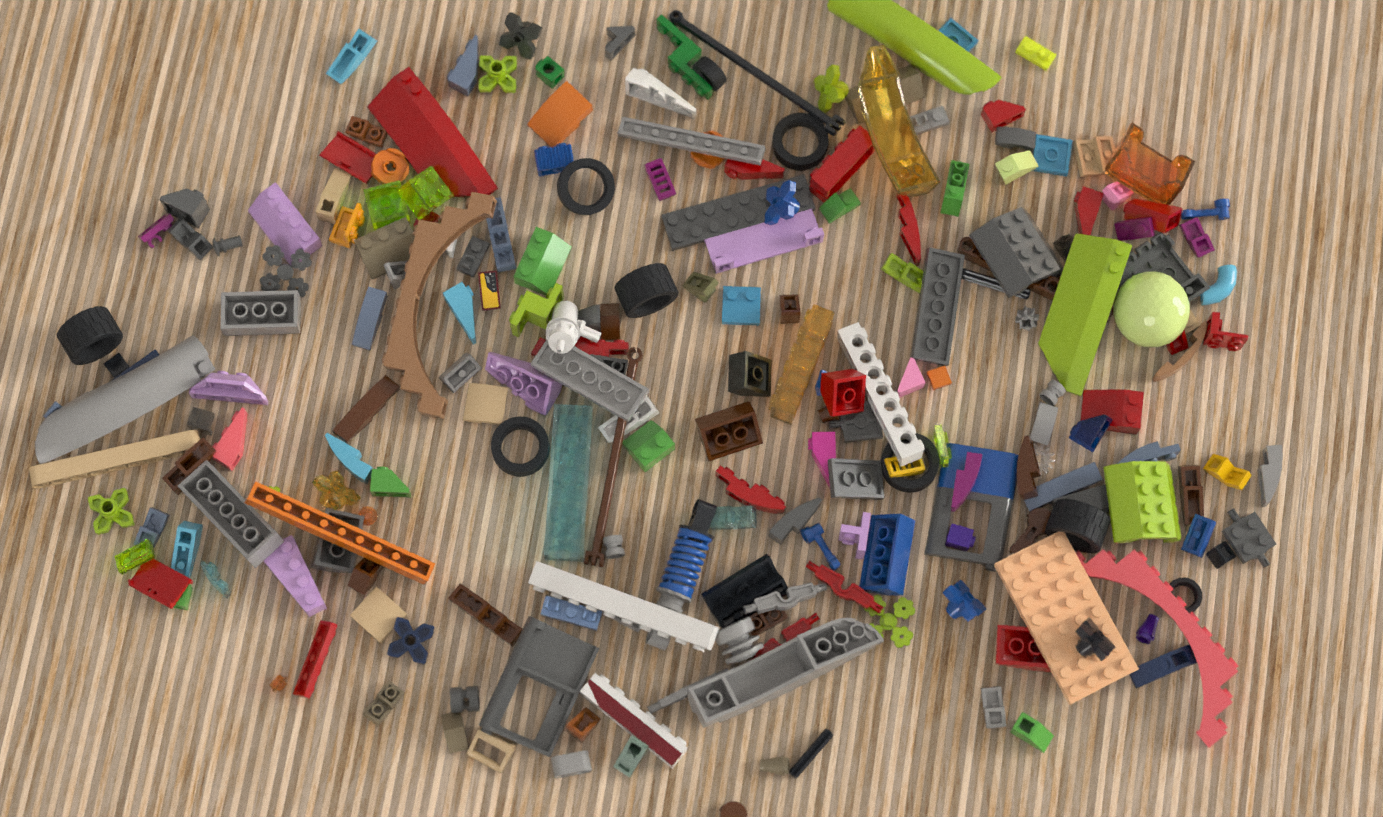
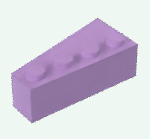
M290 535L284 538L285 542L263 562L310 617L327 609L294 537Z

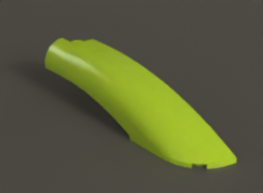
M828 0V11L871 36L919 69L920 72L956 93L972 95V93L980 91L985 92L995 86L1002 78L960 45L892 0Z

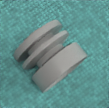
M750 616L718 631L715 639L717 645H728V648L721 652L722 655L732 654V656L725 659L726 664L741 662L755 655L764 647L762 642L755 645L752 643L760 637L759 635L750 637L748 634L755 629Z

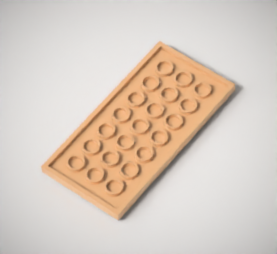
M1058 531L994 564L1069 705L1139 669L1064 532ZM1088 617L1094 621L1105 637L1109 638L1115 645V649L1103 661L1095 654L1085 658L1080 655L1075 647L1080 639L1075 630Z

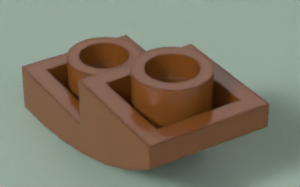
M351 116L345 130L346 134L380 148L383 147L388 135L383 127L370 124L368 120Z

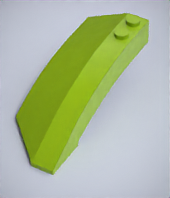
M1075 233L1038 342L1053 373H1055L1059 383L1066 389V392L1078 396L1082 395L1132 248L1131 244L1111 238Z

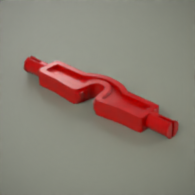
M811 561L807 563L806 568L815 573V578L825 582L837 597L843 600H852L864 609L868 610L871 608L878 614L883 610L884 607L874 601V596L864 591L856 583H852L846 590H843L841 588L845 580L843 575L823 564L819 567Z
M816 613L807 619L803 617L796 623L783 629L781 634L785 641L788 642L797 637V635L811 630V625L820 620ZM771 638L749 661L782 644L775 638Z

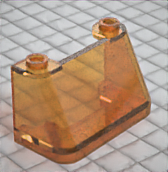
M1132 122L1105 167V172L1109 177L1148 201L1170 205L1184 188L1195 161L1185 155H1177L1173 160L1165 157L1141 142L1144 138V131Z

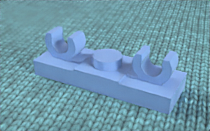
M546 595L540 614L597 631L602 611L597 610V612L585 609L586 606H577L568 601Z

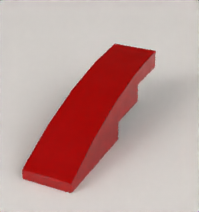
M905 188L897 190L896 195L902 207L898 212V217L903 225L899 235L915 266H919L921 261V242L918 223Z

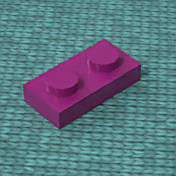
M1152 217L1117 221L1114 223L1119 241L1155 236Z

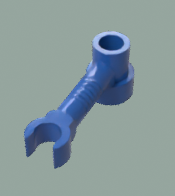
M1227 198L1215 200V208L1182 210L1181 219L1187 220L1206 216H1218L1219 220L1229 219L1230 201Z
M820 523L800 530L807 544L812 541L817 542L831 570L838 569L841 564L835 555L832 554L821 536L824 530Z

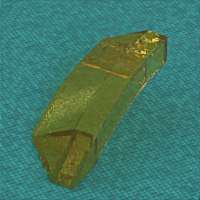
M884 44L872 46L867 51L857 87L863 117L872 144L898 195L917 197L928 194L940 183V180L919 142L909 117L899 80L901 75Z

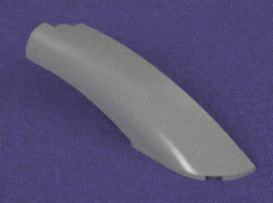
M192 335L147 363L94 390L87 391L51 413L38 428L35 454L39 464H44L126 425L200 382L201 378L215 370L208 357L209 354L202 343Z
M853 618L836 619L797 635L792 640L734 669L688 688L689 704L693 713L696 712L703 728L716 722L721 723L826 674L884 642V639L875 628L867 623L864 624Z

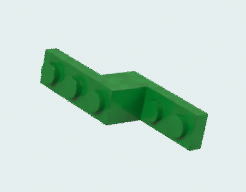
M661 14L656 19L657 30L662 35H667L671 43L678 47L668 56L669 69L673 73H678L685 84L693 86L695 92L700 97L704 96L708 100L713 95V87L690 68L701 58L702 49Z

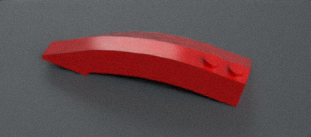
M410 67L395 75L367 106L368 110L405 155L432 195L449 194L452 197L465 198V196H471V192L490 195L498 190V187L460 131Z

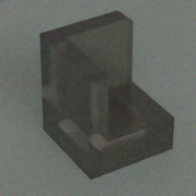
M193 407L187 426L190 430H198L200 433L211 436L213 433L211 425L215 414Z

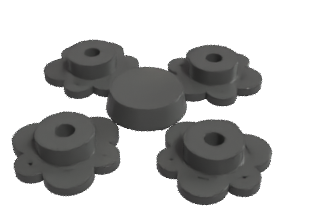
M280 246L267 247L266 252L262 256L263 260L268 261L269 266L276 265L279 267L277 275L267 273L266 276L260 278L262 291L279 290L281 288L279 282L282 279L289 280L288 291L298 290L300 297H304L309 289V285L304 282L303 278H292L294 275L293 268H299L300 271H304L306 267H310L312 265V261L309 259L310 253L304 252L303 249H297L295 254L291 255L293 261L289 265L287 263L282 264L284 253L281 252Z

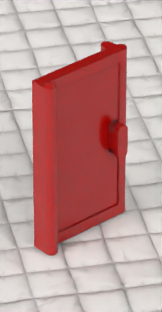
M337 131V135L319 156L365 184H368L369 180L373 177L371 174V163L376 153Z
M147 556L133 578L128 579V585L173 609L188 585L192 584L193 581L187 576Z

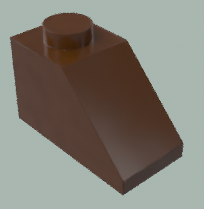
M363 558L354 567L348 587L365 595L374 585L384 566Z

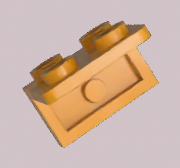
M360 203L356 204L354 210L345 206L341 207L330 234L329 242L351 249L352 244H355L354 240L358 239L359 233H357L359 226L362 227L365 222L364 210Z

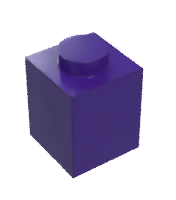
M951 523L945 546L967 552L969 547L973 548L976 539L973 536L974 530Z

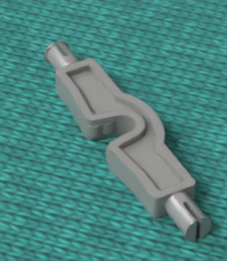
M810 582L804 585L789 587L786 591L787 600H784L779 592L775 591L754 599L753 604L743 606V611L745 614L754 611L757 614H761L774 609L789 610L795 607L798 602L815 598L818 592L826 591L827 586L825 582L818 585H813Z
M726 668L692 683L647 706L650 713L664 709L685 699L688 688L729 670Z

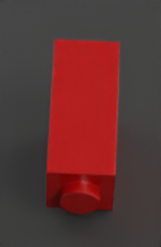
M1134 198L1125 204L1123 220L1152 217L1154 230L1166 233L1179 226L1183 208Z

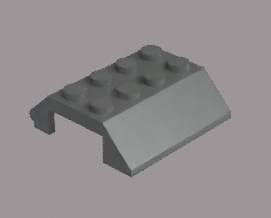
M1022 207L991 219L969 235L1008 298L1022 293L1030 284L1049 276L1057 278L1063 272L1064 267L1055 256L1048 242H1046L1045 237L1036 226L1031 215Z
M1159 232L1150 238L1151 244L1146 241L1135 249L1136 254L1133 251L1130 252L1117 293L1125 281L1135 274L1143 272H1160L1171 276L1183 287L1189 302L1210 289V286L1199 273L1193 275L1173 249L1175 242L1172 238Z

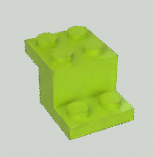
M555 283L553 288L550 287L546 298L528 290L525 295H521L517 303L519 306L516 312L513 311L509 318L512 335L519 338L527 321L546 330L547 324L552 320L555 305L564 299L563 286Z

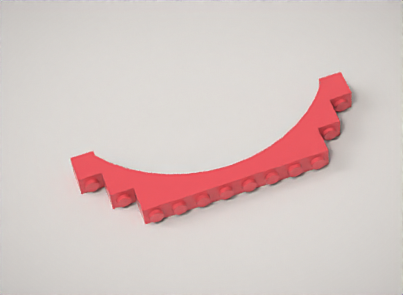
M1103 549L1086 564L1083 562L1086 558L1079 550L1075 552L1088 577L1116 582L1148 597L1174 620L1185 635L1196 658L1203 688V714L1200 729L1196 734L1210 748L1227 734L1225 731L1228 728L1221 719L1216 720L1215 717L1233 703L1231 700L1233 698L1232 694L1226 688L1222 690L1221 686L1238 673L1236 669L1238 667L1237 663L1231 657L1227 659L1223 654L1225 649L1219 642L1214 643L1210 639L1213 636L1206 627L1201 628L1197 623L1199 621L1198 617L1192 611L1188 613L1184 608L1186 603L1180 596L1176 598L1171 593L1174 589L1167 581L1163 583L1158 577L1161 575L1154 566L1151 568L1145 562L1148 559L1141 550L1137 553L1134 549L1117 564L1114 562L1117 559L1110 550L1106 553Z

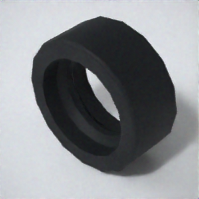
M702 56L692 66V70L711 85L713 91H717L727 81L721 68L706 56Z
M1180 577L1170 583L1173 589L1178 586H1186L1192 590L1194 601L1191 606L1185 608L1188 613L1194 612L1201 605L1203 599L1202 590L1194 580Z

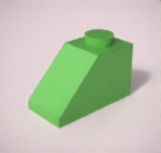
M380 466L377 469H372L370 486L372 496L411 498L409 488L392 470H388V467Z

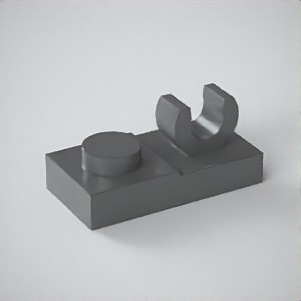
M472 236L456 268L457 271L474 278L490 243Z

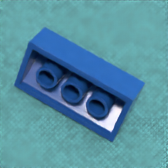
M903 514L871 515L859 585L864 591L887 596L903 595L915 527L914 519Z

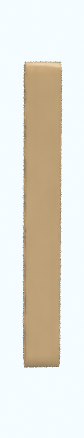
M188 430L32 466L29 468L32 488H45L180 457L200 440L199 431Z

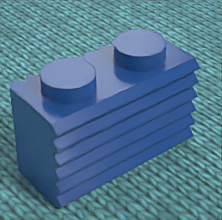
M559 143L556 147L548 148V146H541L534 150L538 177L561 173L569 163L574 161L571 144Z

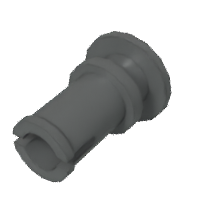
M240 235L224 240L221 238L217 242L213 238V248L217 256H220L219 252L226 253V250L243 247Z

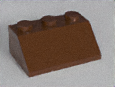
M749 401L695 419L699 437L708 461L763 444L756 413Z

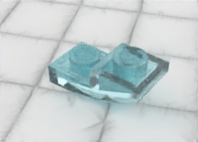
M202 560L200 565L204 574L215 589L227 599L232 593L228 588L230 585L224 580L219 579L221 575L217 571L219 568L210 561L207 564Z

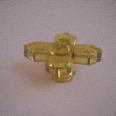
M337 470L331 472L327 477L323 475L316 476L312 481L317 490L322 492L319 498L321 505L325 508L333 507L334 510L342 509L346 503L350 506L355 505L361 499L355 490L345 487V479Z

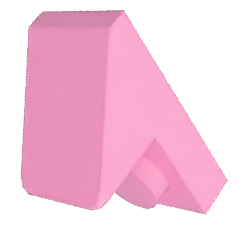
M1119 180L1107 185L1102 190L1104 192L1102 201L1111 210H1115L1131 197L1134 192L1123 180Z

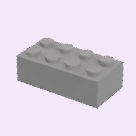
M298 290L221 292V331L224 336L300 334L301 297Z

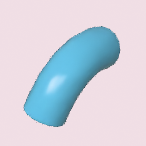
M1223 265L1218 268L1217 281L1210 285V289L1200 295L1202 306L1219 303L1231 294L1236 285L1237 278L1235 265Z

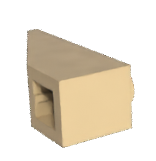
M334 168L316 209L318 220L335 224L352 179L351 174Z

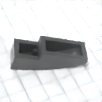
M813 499L788 512L771 528L768 536L781 545L792 530L799 534L800 530L804 528L820 507L822 499Z

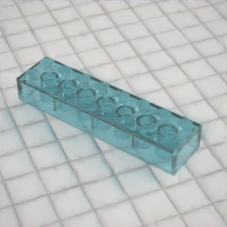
M554 404L544 545L545 560L584 562L593 406Z

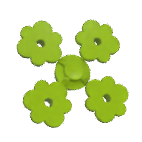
M875 595L874 601L885 608L886 603L882 601V597ZM900 597L898 602L893 604L895 609L894 615L891 613L884 614V608L880 614L871 608L868 610L864 609L872 617L875 615L881 616L880 625L875 626L873 623L869 625L875 628L882 638L883 629H893L891 640L895 642L897 648L910 645L913 633L908 631L906 626L900 628L896 627L897 618L902 617L906 620L909 616L915 614L913 601H907L905 597Z

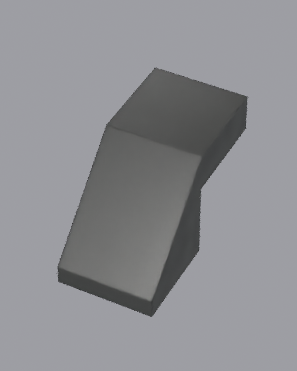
M181 217L168 230L183 247L199 260L213 248L202 234L196 232Z

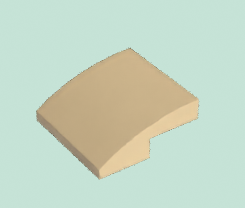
M1098 136L1093 140H1076L1073 143L1080 177H1093L1120 171L1112 136Z
M469 383L462 421L482 424L483 422L499 426L503 422L508 388Z
M375 587L349 616L381 644L394 630L396 618H405L407 613L379 588Z

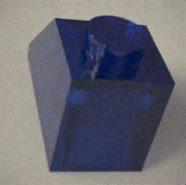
M1103 414L1078 421L1077 425L1072 427L1069 439L1094 452L1113 419Z

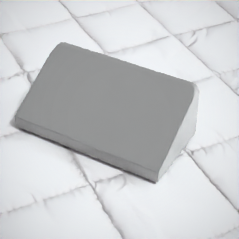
M465 353L442 373L439 379L454 393L482 368L471 354Z

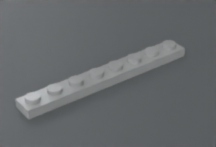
M622 117L618 130L619 137L755 165H761L765 152L764 145Z

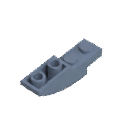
M1158 441L1129 453L1117 464L1130 461H1159L1163 459L1170 461L1176 459L1181 450L1179 444L1160 448Z

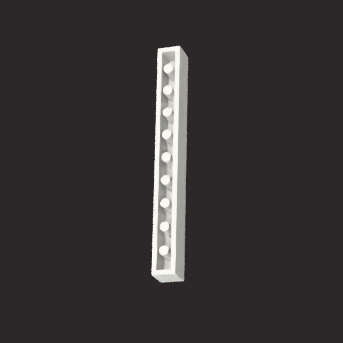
M536 561L528 581L529 584L534 586L533 590L544 593L545 590L550 591V596L560 600L562 596L569 598L568 602L577 606L580 603L585 604V609L597 612L599 609L604 611V616L612 619L618 616L622 618L621 622L631 626L633 622L637 623L642 630L650 632L651 629L658 631L657 635L667 639L669 636L675 637V642L683 645L689 642L694 644V649L702 652L705 649L712 650L719 631L718 627L538 561Z

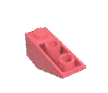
M243 407L233 415L232 423L223 430L220 441L212 446L216 450L212 459L231 471L234 470L242 458L248 413Z

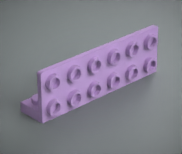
M809 209L796 213L793 218L788 220L780 218L778 223L774 225L760 223L705 239V244L717 274L821 243L824 239V232L822 228L818 227L813 210Z

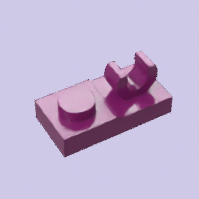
M169 213L164 214L143 231L138 238L144 243L147 241V244L154 248L155 246L152 244L153 238H157L159 242L162 241V238L156 233L161 230H168L173 225L171 222L175 219Z

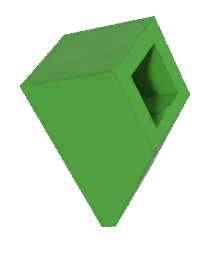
M1024 712L1019 715L1010 731L1011 734L1043 753L1054 737L1039 721Z

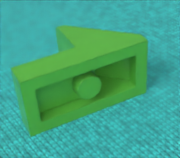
M849 188L839 195L834 193L819 207V210L830 224L860 206L861 202L852 189Z

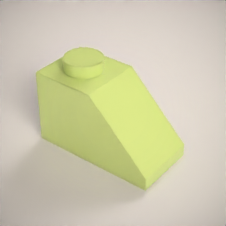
M1030 150L1011 154L995 163L1005 184L1039 167Z

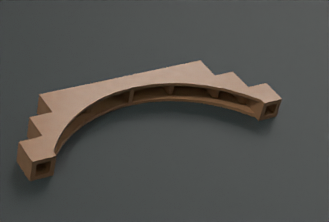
M471 192V196L466 201L467 210L445 206L444 211L440 214L441 224L419 220L418 225L414 227L415 238L409 247L410 259L405 264L406 275L400 284V290L402 291L400 297L396 300L397 311L391 320L392 332L387 337L388 348L387 352L383 354L382 363H384L383 366L388 370L404 373L400 377L399 385L406 393L422 396L418 399L417 409L424 416L444 419L448 400L441 397L427 376L421 360L417 340V313L420 297L432 268L449 245L477 223L487 218L493 219L497 200L491 195Z

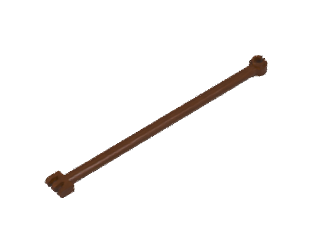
M631 347L627 351L629 363L626 376L635 381L638 363L643 359V353L637 347L639 357L633 359L632 356L636 353V348ZM620 417L617 419L592 550H586L584 564L586 565L589 564L590 557L592 558L591 566H596L597 559H600L599 567H603L606 555L601 553L627 422Z

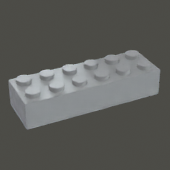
M207 459L178 485L183 493L254 568L260 565L285 542L252 506L245 504V499Z

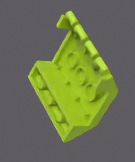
M1130 461L1103 467L1114 543H1131L1138 539H1163V543L1181 541L1178 511L1175 505V490L1172 485V470L1168 463L1162 461Z

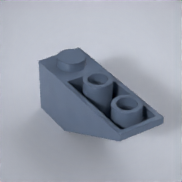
M477 35L467 42L464 54L459 55L454 70L451 69L447 75L449 87L466 96L470 95L478 78L479 41Z

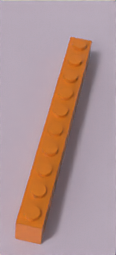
M256 481L245 500L247 505L423 585L428 582L436 564Z

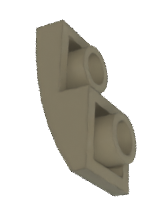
M389 681L377 694L374 701L364 710L363 715L379 726L401 700L405 692Z

